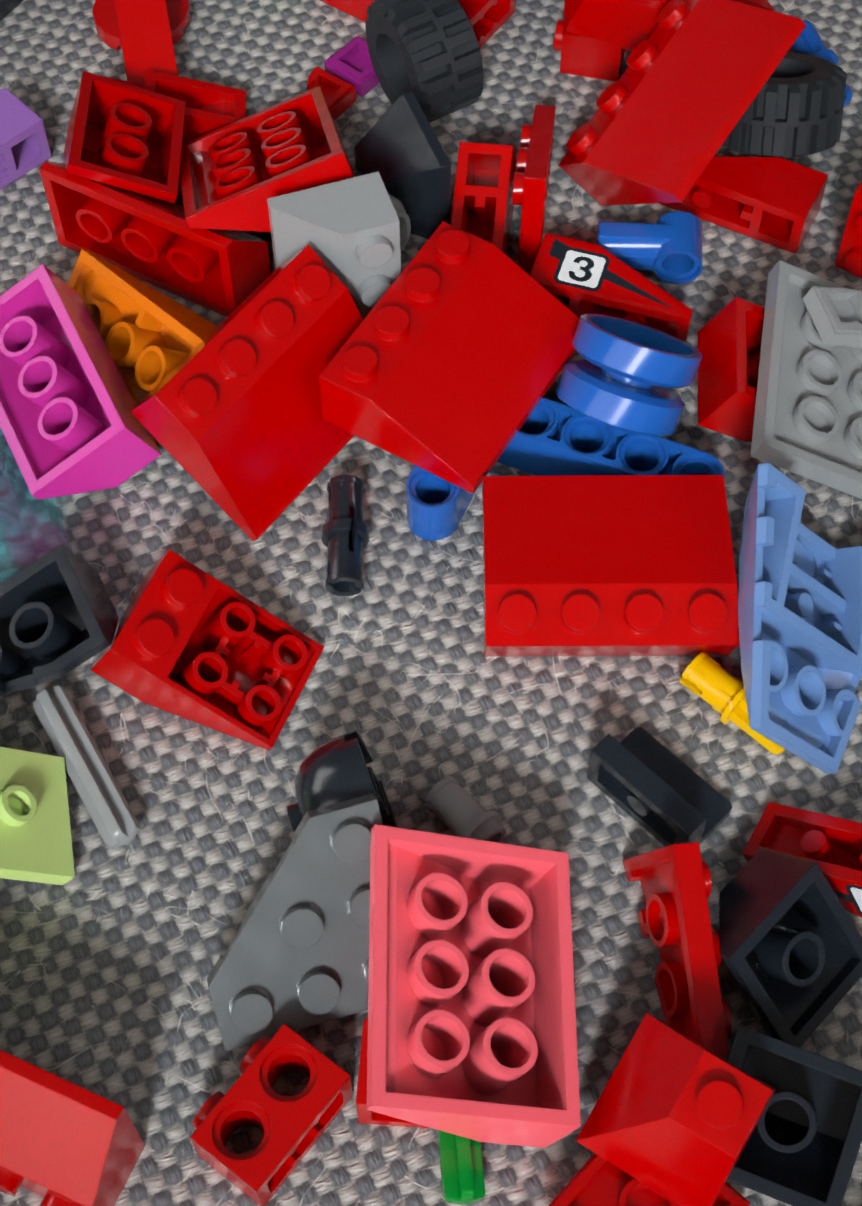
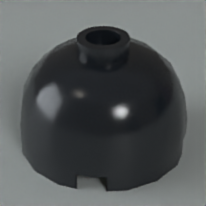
M357 729L333 738L317 747L302 762L294 781L297 802L287 806V813L294 832L307 811L372 793L377 798L383 825L398 828L381 780H377L371 766H366V764L373 762Z

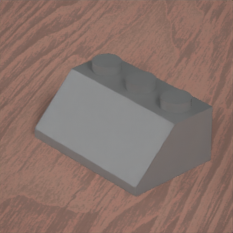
M379 172L268 198L275 270L309 244L347 287L364 320L401 274L400 220Z

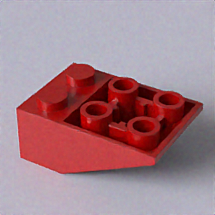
M168 549L144 577L117 624L112 644L100 652L90 670L143 703L270 750L273 748L324 647Z

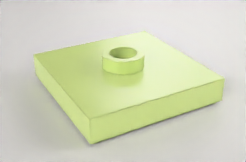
M0 747V878L64 885L75 878L64 757Z

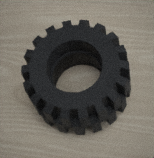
M376 0L368 6L367 18L365 20L368 51L377 79L392 105L402 94L413 91L430 123L472 105L479 100V96H481L483 91L482 81H484L482 57L474 29L458 0Z
M787 52L722 146L747 155L781 158L801 157L832 148L840 140L847 80L846 72L840 66L823 58Z

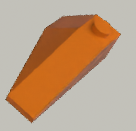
M81 249L68 285L80 294L137 406L218 326L92 251ZM152 435L153 439H154L158 444H160V443L156 440V438Z

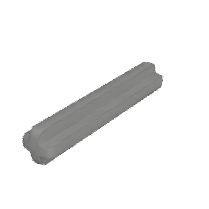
M60 685L50 689H41L36 693L37 699L33 702V709L58 756L64 757L65 769L103 841L111 849L131 844L136 840V835L140 831V824L67 690Z

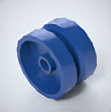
M586 313L581 315L572 344L580 356L586 360H576L564 365L556 389L558 398L568 406L592 418L617 427L657 436L674 434L686 404L676 391L671 388L688 387L694 383L703 354L685 341L642 324L602 314Z

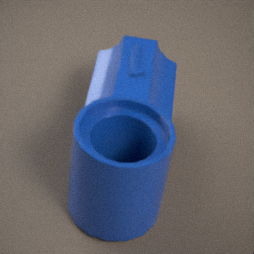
M675 211L662 215L656 223L598 222L597 245H600L634 270H654L660 280L670 284H685L700 276L703 269L702 224L697 216L689 212Z

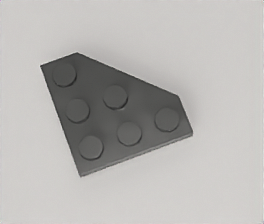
M373 793L306 812L292 835L294 838L275 871H271L244 915L243 924L224 956L220 955L208 975V988L225 1052L254 1044L263 1036H267L269 1039L273 1038L283 1024L293 1031H298L368 1010L371 829L375 824L383 825L378 801Z

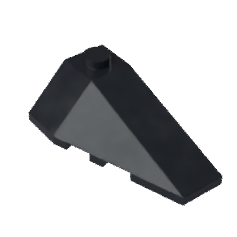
M62 544L0 584V696L59 679L112 644L119 616L99 573Z

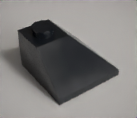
M413 91L404 93L354 147L355 170L353 171L355 177L379 172L388 194L401 201L410 219V233L429 239L443 221L451 224V163Z
M761 848L719 893L720 956L773 1038L800 1048L862 977L861 935L815 861Z

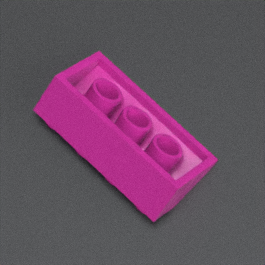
M44 264L0 296V428L31 495L40 500L116 488L158 458L161 453L151 433L131 413L136 404L80 294Z

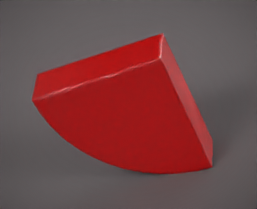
M317 66L308 77L307 91L319 86L321 87L334 121L357 100L355 86Z

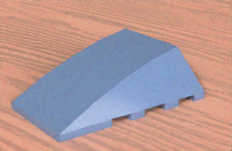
M769 462L758 464L745 503L739 554L738 586L741 670L750 728L821 771L837 773L862 705L855 695L862 678V546L836 549L801 524L806 490Z

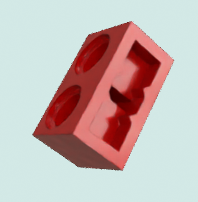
M283 1024L272 1039L263 1036L250 1048L240 1065V1071L243 1074L225 1095L218 1091L203 1104L193 1121V1127L196 1130L190 1136L198 1156L259 1206H265L353 1096L350 1075L285 1024ZM288 1071H300L310 1078L307 1087L301 1093L294 1096H282L272 1090L276 1079ZM254 1126L264 1132L261 1143L250 1153L235 1154L226 1149L230 1135L240 1127Z

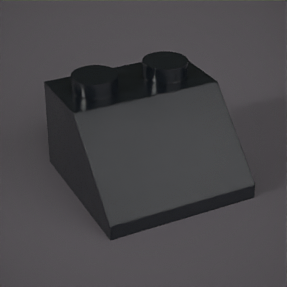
M739 1025L728 1061L774 1087L776 1090L727 1180L791 1206H841L862 1142V1071Z

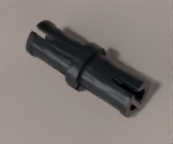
M338 475L331 478L330 483H327L328 522L322 528V542L327 547V579L325 581V588L328 592L337 596H353L359 594L361 589H364L363 548L369 542V529L363 523V492L365 491V484L359 477Z

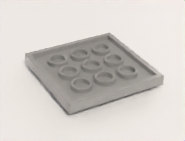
M780 260L768 273L750 456L862 499V349L846 346H824L802 299L812 286L846 287Z

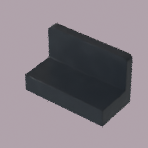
M642 727L635 728L621 742H618L613 736L608 734L591 750L587 779L665 847L673 844L699 842L700 845L730 815L732 804Z

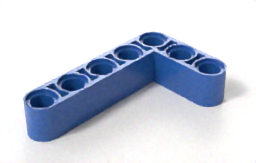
M543 397L496 461L536 476L724 475L725 478V471L721 462L706 452L656 435L639 433L608 424L570 406ZM414 465L406 484L407 522L410 530L421 539L430 541L442 540L452 535L458 527L474 493ZM433 501H434V502H440V503H437V504H429V503H427V502H433Z

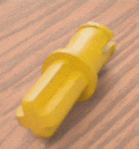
M705 651L697 655L687 666L679 682L721 714L720 721L724 725L732 721L772 754L777 755L784 752L786 749L750 728L744 683L722 668Z

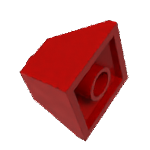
M646 1013L576 1141L679 1206H713L776 1089L651 1014Z

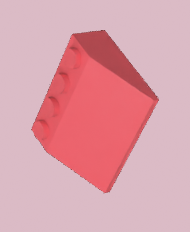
M377 824L371 829L366 1110L478 1142L547 1148L581 1127L568 853Z

